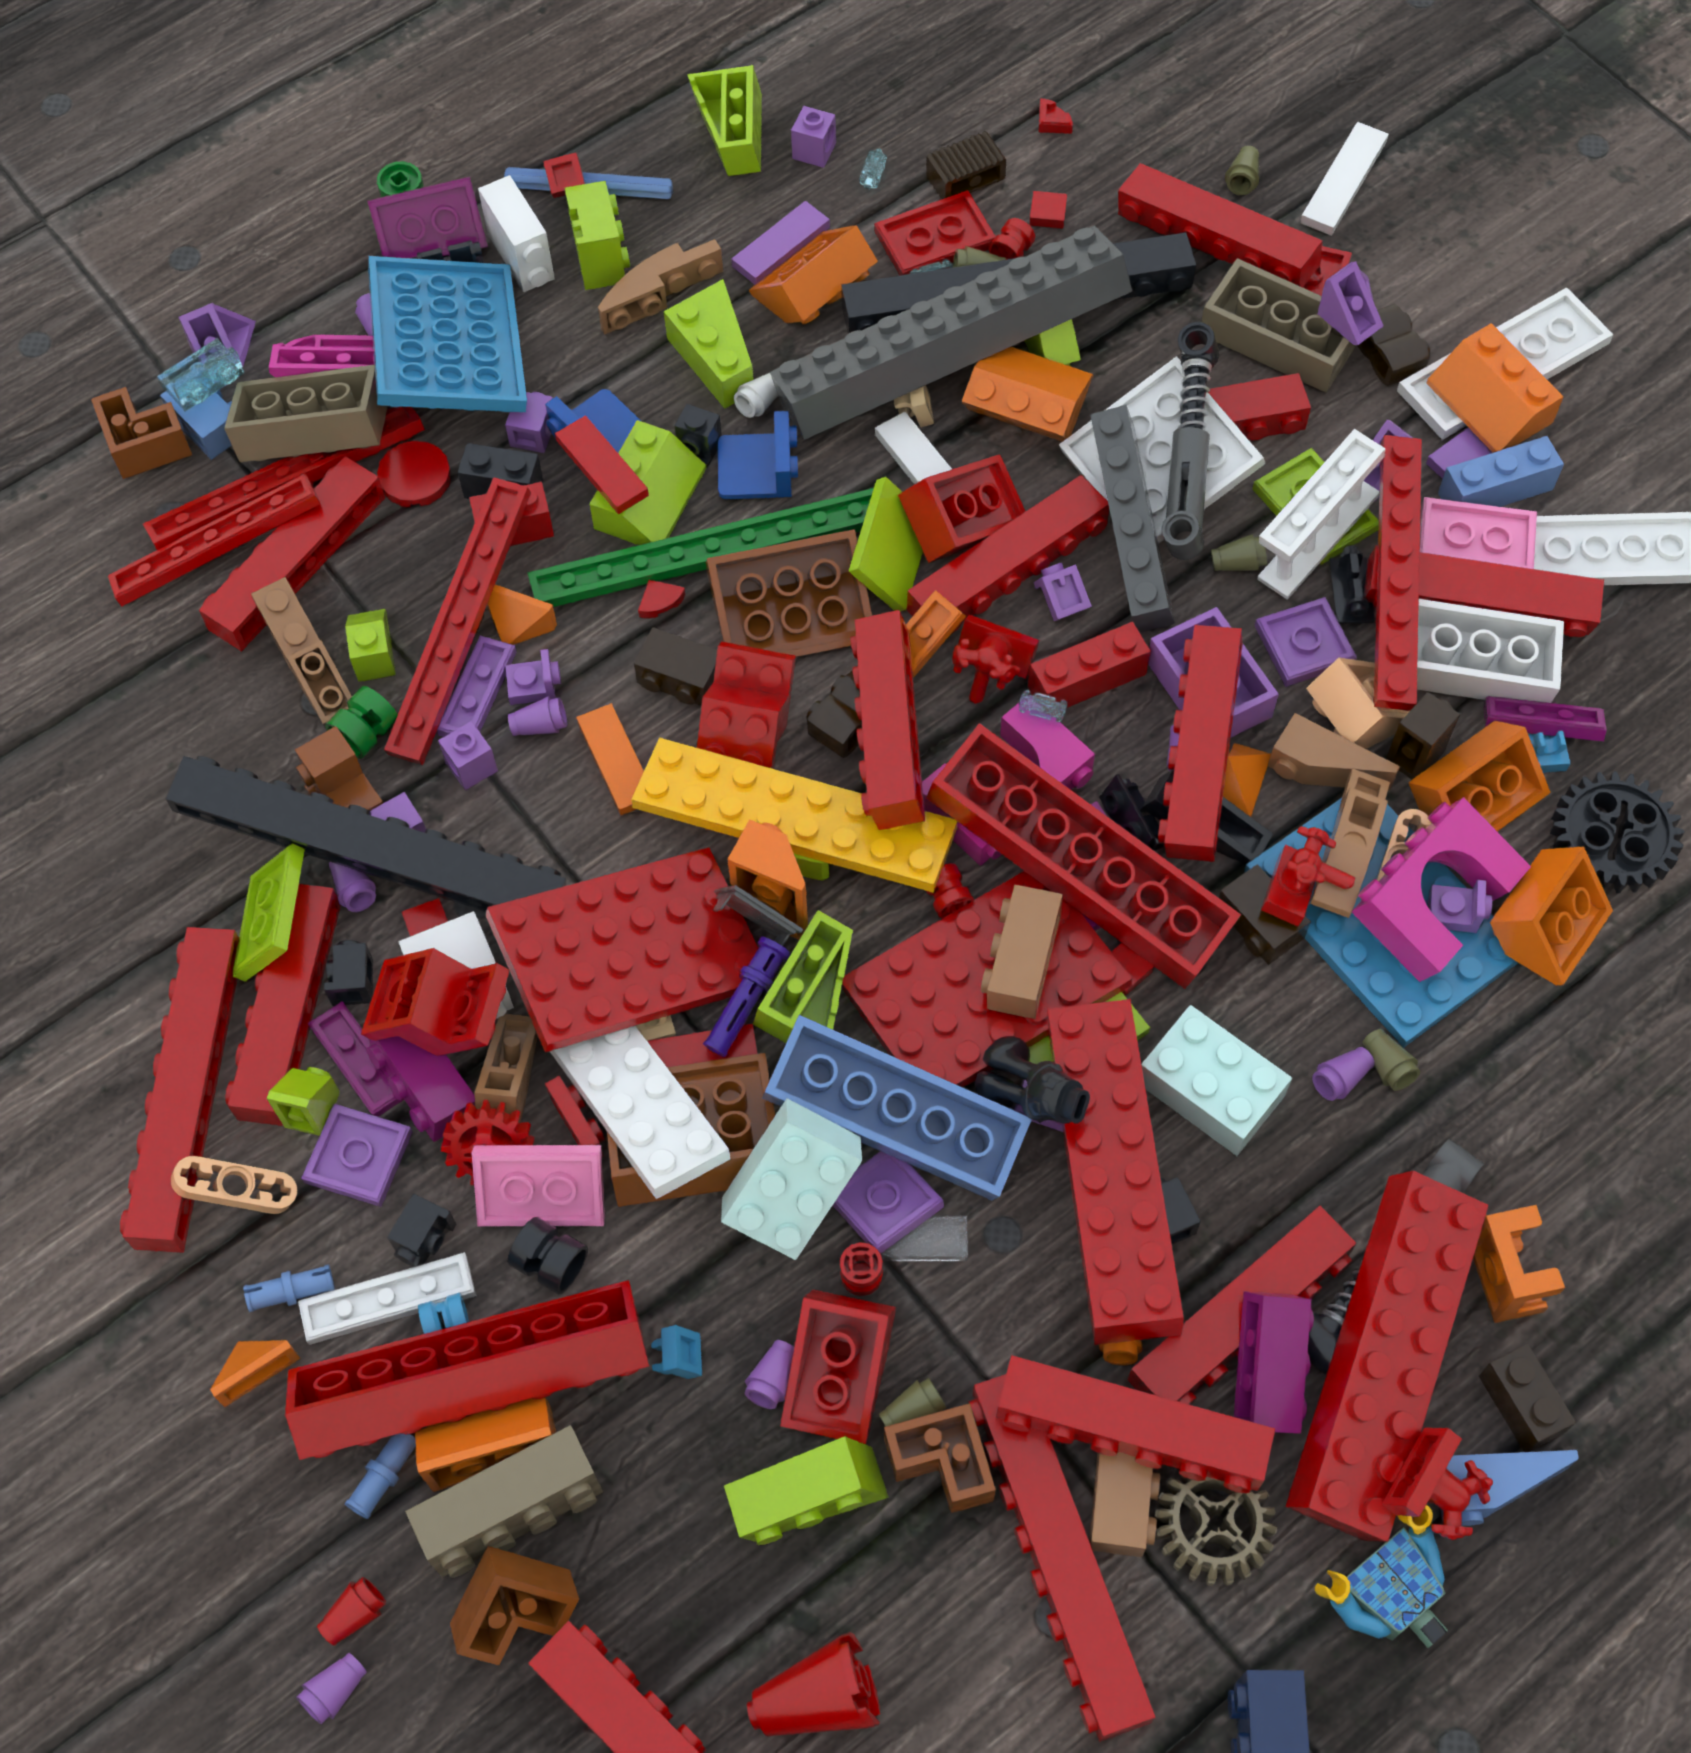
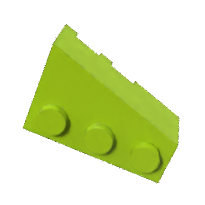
M754 66L687 74L696 103L727 175L733 176L761 172L762 93Z
M606 181L565 187L567 206L585 290L613 286L625 276L624 269L630 268L627 247H621L620 242L625 241L621 220L615 221L614 215H619L615 194L609 195Z
M722 279L665 310L664 319L669 342L725 409L735 403L734 395L737 393L738 387L753 380V368L724 280Z
M817 910L758 1007L753 1025L784 1043L787 1042L799 1015L833 1030L853 930Z
M845 1436L724 1485L739 1538L756 1541L757 1545H765L777 1541L783 1537V1532L795 1528H808L819 1524L825 1518L889 1498L873 1448Z

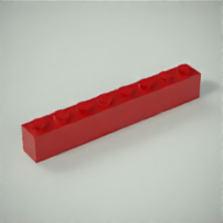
M187 927L185 939L180 941L177 947L176 956L179 968L177 977L172 978L169 985L171 1006L169 1015L163 1017L161 1024V1036L164 1039L161 1053L155 1055L153 1062V1074L156 1077L153 1091L148 1092L145 1100L146 1126L145 1130L139 1132L137 1138L139 1160L137 1169L132 1170L129 1177L128 1189L131 1195L129 1208L123 1211L120 1219L122 1237L134 1250L184 1253L194 1200L183 1198L173 1190L171 1175L177 1163L188 1156L203 1157L238 980L232 974L239 941L235 930ZM189 1168L186 1174L181 1175L187 1178V1185L194 1187L199 1179L196 1176V1169Z
M1006 1374L975 1384L973 1386V1400L968 1401V1404L970 1403L976 1426L983 1425L989 1440L983 1443L988 1463L991 1468L998 1467L1004 1483L998 1485L1003 1504L1007 1511L1014 1509L1020 1526L1015 1527L1014 1532L1020 1550L1023 1554L1030 1552L1036 1569L1030 1571L1035 1591L1039 1598L1046 1596L1052 1613L1046 1615L1051 1635L1055 1642L1062 1640L1068 1658L1062 1660L1066 1676L1071 1687L1079 1685L1085 1704L1079 1705L1084 1725L1088 1733L1096 1731L1099 1742L1151 1724L1155 1719V1714L1052 1442L1047 1437V1432L1030 1427L1029 1431L1014 1430L1005 1426L1003 1419L996 1418L998 1403Z

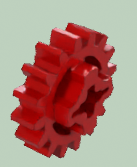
M488 1099L483 1100L480 1109H477L469 1102L466 1104L464 1114L455 1110L451 1122L446 1123L442 1135L444 1138L441 1151L448 1153L445 1161L446 1166L457 1164L458 1168L455 1176L460 1178L467 1173L471 1176L470 1185L474 1186L472 1164L474 1145H534L535 1137L529 1135L531 1124L529 1122L518 1123L521 1113L519 1110H515L510 1114L506 1113V1103L501 1102L497 1109L491 1108Z

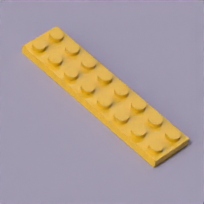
M663 738L658 739L631 799L632 808L737 838L741 836L749 819L760 824L764 822L771 823L787 835L794 854L934 893L955 836L958 822L955 819L925 811V821L878 830L872 816L866 817L861 801L862 793Z

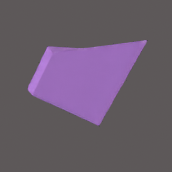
M1356 261L1349 263L1325 281L1317 314L1353 345H1359L1384 326L1374 304L1369 278L1359 269Z
M213 303L178 317L190 348L208 380L215 383L243 371L256 321Z

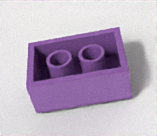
M1217 607L1151 638L1149 646L1151 652L1148 665L1179 710H1183L1184 698H1179L1178 695L1180 675L1188 674L1189 663L1183 661L1184 645L1186 639L1193 638L1194 625L1231 628ZM1244 644L1242 647L1231 737L1272 718L1279 695Z

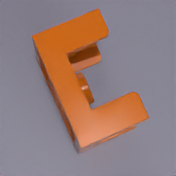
M1537 1205L1485 1216L1473 1260L1494 1323L1544 1313L1548 1305L1546 1301H1542V1298L1560 1294L1565 1289L1559 1269L1550 1268L1524 1274L1517 1255L1523 1249L1520 1237L1523 1234L1522 1231L1542 1225Z

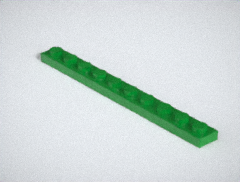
M874 488L527 572L532 593L535 599L556 607L648 584L649 580L661 581L706 570V559L854 529L855 533L861 532Z

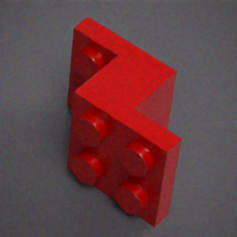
M721 641L717 649L714 682L702 698L697 748L774 769L777 742L787 727L796 656Z
M435 948L384 960L361 1035L372 1041L399 1036L436 1056L488 1046L489 1040L495 1031V1020L500 1002L506 994L505 985L510 970L498 963L471 969Z

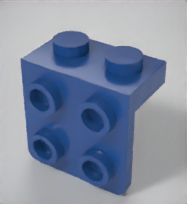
M608 389L600 390L573 410L565 405L557 396L545 404L548 415L546 424L554 437L556 432L586 415L617 453H619L636 421H641Z
M774 411L773 434L723 435L719 437L718 492L722 499L792 497L791 478H798V457L791 456L790 448H797V426L789 425V411Z

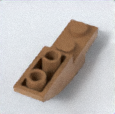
M715 239L685 252L682 251L678 243H675L650 256L630 270L613 286L598 306L601 330L604 335L614 330L623 329L627 325L647 316L657 314L659 311L667 308V295L680 292L686 287L711 279L723 272L722 252Z
M286 577L251 593L274 641L322 724L325 725L340 709L347 710V701L352 696L323 642L318 638Z
M1356 769L1351 770L1330 839L1336 842V846L1334 849L1326 846L1322 862L1354 876L1355 883L1349 889H1341L1326 881L1323 883L1316 882L1310 904L1347 918L1351 915L1388 803L1386 796L1390 782Z

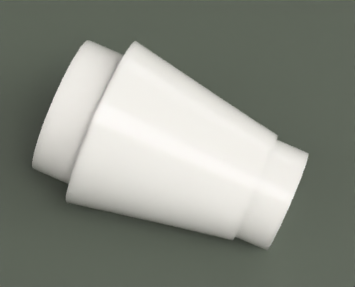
M770 373L738 387L737 393L734 395V402L737 409L748 418L761 416L777 398L778 394Z

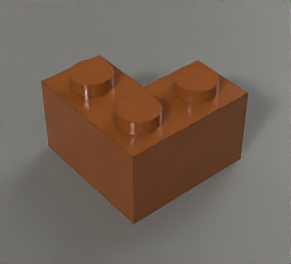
M126 387L91 399L110 453L123 479L192 455L171 402L137 413Z
M336 726L295 749L301 763L295 768L305 784L304 788L308 796L312 792H316L330 797L334 801L333 804L346 808L349 805H358L369 811L383 804V801L363 774L356 754Z
M970 1403L884 1427V1442L896 1482L939 1471L951 1513L994 1501L996 1489Z
M487 1546L450 1622L457 1654L500 1665L518 1626L554 1636L569 1621L579 1601L570 1570Z

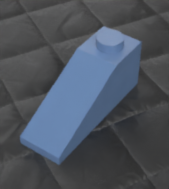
M1577 1450L1453 1455L1447 1469L1460 1480L1467 1477L1465 1462L1469 1460L1474 1461L1477 1468L1483 1470L1493 1480V1485L1488 1491L1490 1501L1487 1504H1483L1478 1494L1473 1495L1468 1507L1462 1512V1526L1484 1523L1483 1518L1490 1516L1567 1470L1579 1459ZM1440 1508V1510H1441V1517H1442V1520H1443V1510Z

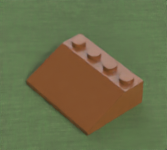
M855 529L707 558L705 563L722 641L795 655L796 657L850 647L851 636H856L855 619L872 616L867 587L849 572L857 545Z
M765 1053L667 1067L729 1148L730 1160L656 1199L607 1132L611 1177L618 1207L726 1191L775 1117L774 1104L762 1099L770 1080Z

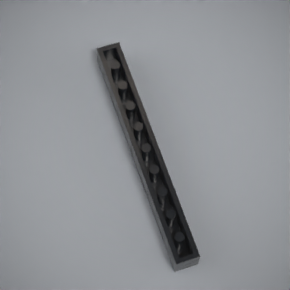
M1186 232L1113 243L1124 255L1132 292L1117 299L1137 296L1145 297L1150 294L1170 291L1178 292L1193 287L1196 262ZM1013 259L841 284L842 310L847 333L864 330L873 326L884 317L895 316L904 312L917 302L935 298L943 294L948 288L961 286L975 280L978 275L1006 266Z
M183 756L166 797L173 812L285 848L293 843L304 848V854L485 912L487 907L566 886V878L561 877V873L551 867L540 865L536 869L523 865V861L520 858L506 853H502L498 857L486 853L485 848L473 842L463 841L461 845L449 841L446 835L436 830L425 829L424 832L409 828L410 825L407 822L395 817H387L386 820L371 816L372 813L369 810L358 805H349L348 808L333 804L334 801L326 795L312 792L308 796L296 792L295 787L283 781L274 780L272 784L258 780L256 774L242 768H235L233 772L221 768L217 761L205 756H197V759Z

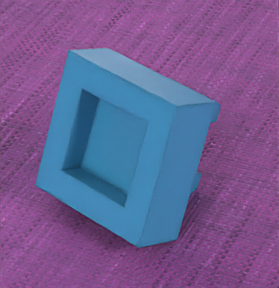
M1558 731L1556 736L1543 735V732L1537 734L1528 733L1543 773L1567 771L1570 759L1563 731Z
M677 1325L661 1328V1338L654 1340L651 1343V1347L662 1351V1362L652 1365V1370L666 1375L673 1374L686 1379L702 1376L700 1333Z

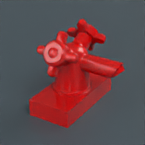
M969 614L964 620L958 645L954 647L952 661L954 664L953 671L958 674L961 673L962 667L967 668L968 665H974L976 668L969 695L970 701L976 704L983 701L990 677L998 680L996 687L1000 690H1003L1006 683L1010 682L1015 675L1026 679L1040 640Z
M1301 826L1298 828L1297 833L1307 838L1304 848L1297 850L1285 844L1279 854L1261 908L1262 911L1297 927L1305 917L1315 882L1323 883L1326 881L1341 889H1349L1355 883L1354 876L1322 862L1319 856L1322 845L1334 849L1336 842L1329 838L1327 832L1316 827L1306 828Z
M1424 1428L1382 1505L1395 1515L1420 1517L1427 1503L1435 1504L1443 1510V1525L1432 1524V1531L1440 1534L1442 1537H1447V1539L1456 1540L1457 1538L1472 1535V1527H1462V1512L1468 1507L1471 1497L1475 1494H1478L1483 1504H1487L1490 1501L1488 1491L1493 1485V1480L1483 1470L1477 1468L1472 1460L1465 1462L1467 1477L1460 1480L1447 1469V1466L1462 1438L1449 1428Z

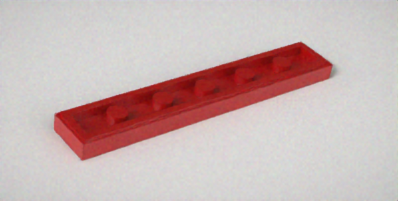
M303 474L108 575L115 599L122 607L318 506L321 503L312 482L306 474Z

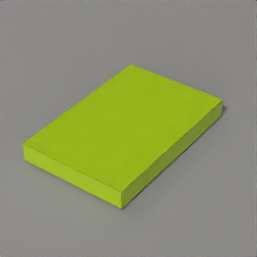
M1310 448L1254 481L1252 490L1277 516L1324 464V461ZM1369 509L1364 512L1320 562L1321 565L1329 561V558H1334L1342 553L1345 547L1355 545L1379 530V520Z
M887 477L876 480L849 572L894 611H904L907 607V590L913 587L923 550L898 497L902 491Z
M292 843L251 875L232 973L233 977L246 982L287 951L304 848Z

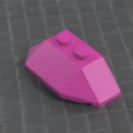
M311 335L294 339L287 344H273L269 362V373L274 377L375 365L373 336Z

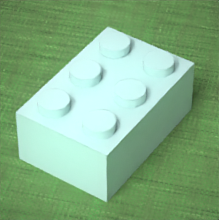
M1192 1005L1185 1010L1141 1064L1145 1089L1236 1156L1239 1155L1285 1097L1292 1080L1291 1076Z
M786 1098L723 1195L721 1222L796 1260L862 1162L861 1137Z

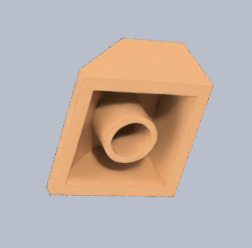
M1338 658L1306 688L1314 698L1312 704L1315 709L1324 717H1328L1335 727L1334 733L1363 748H1369L1395 735L1400 721L1410 711L1374 707L1375 663Z

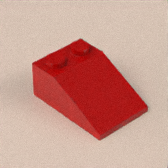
M1000 454L926 477L898 495L928 563L975 546L1026 512Z
M814 1289L803 1297L781 1427L835 1439L845 1436L866 1445L889 1350L896 1307Z

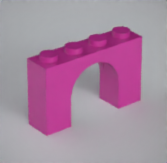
M1030 694L1002 716L1000 736L1011 747L1070 790L1074 787L1077 789L1083 787L1091 779L1094 773L1092 770L1095 753ZM944 763L922 781L924 811L952 818L926 799L933 780L945 767L946 764ZM957 822V830L953 841L979 866L989 858L994 860L1002 855Z
M1464 797L1450 806L1446 802L1442 803L1428 816L1427 819L1431 824L1426 829L1421 827L1405 842V845L1408 847L1407 851L1403 855L1400 853L1396 854L1382 867L1381 870L1385 875L1379 881L1377 879L1372 880L1360 891L1358 897L1361 899V902L1352 910V913L1419 982L1441 972L1463 946L1434 916L1425 903L1421 890V876L1426 863L1437 862L1449 866L1461 875L1472 888L1477 880L1486 881V895H1491L1492 901L1509 893L1531 868L1518 852Z

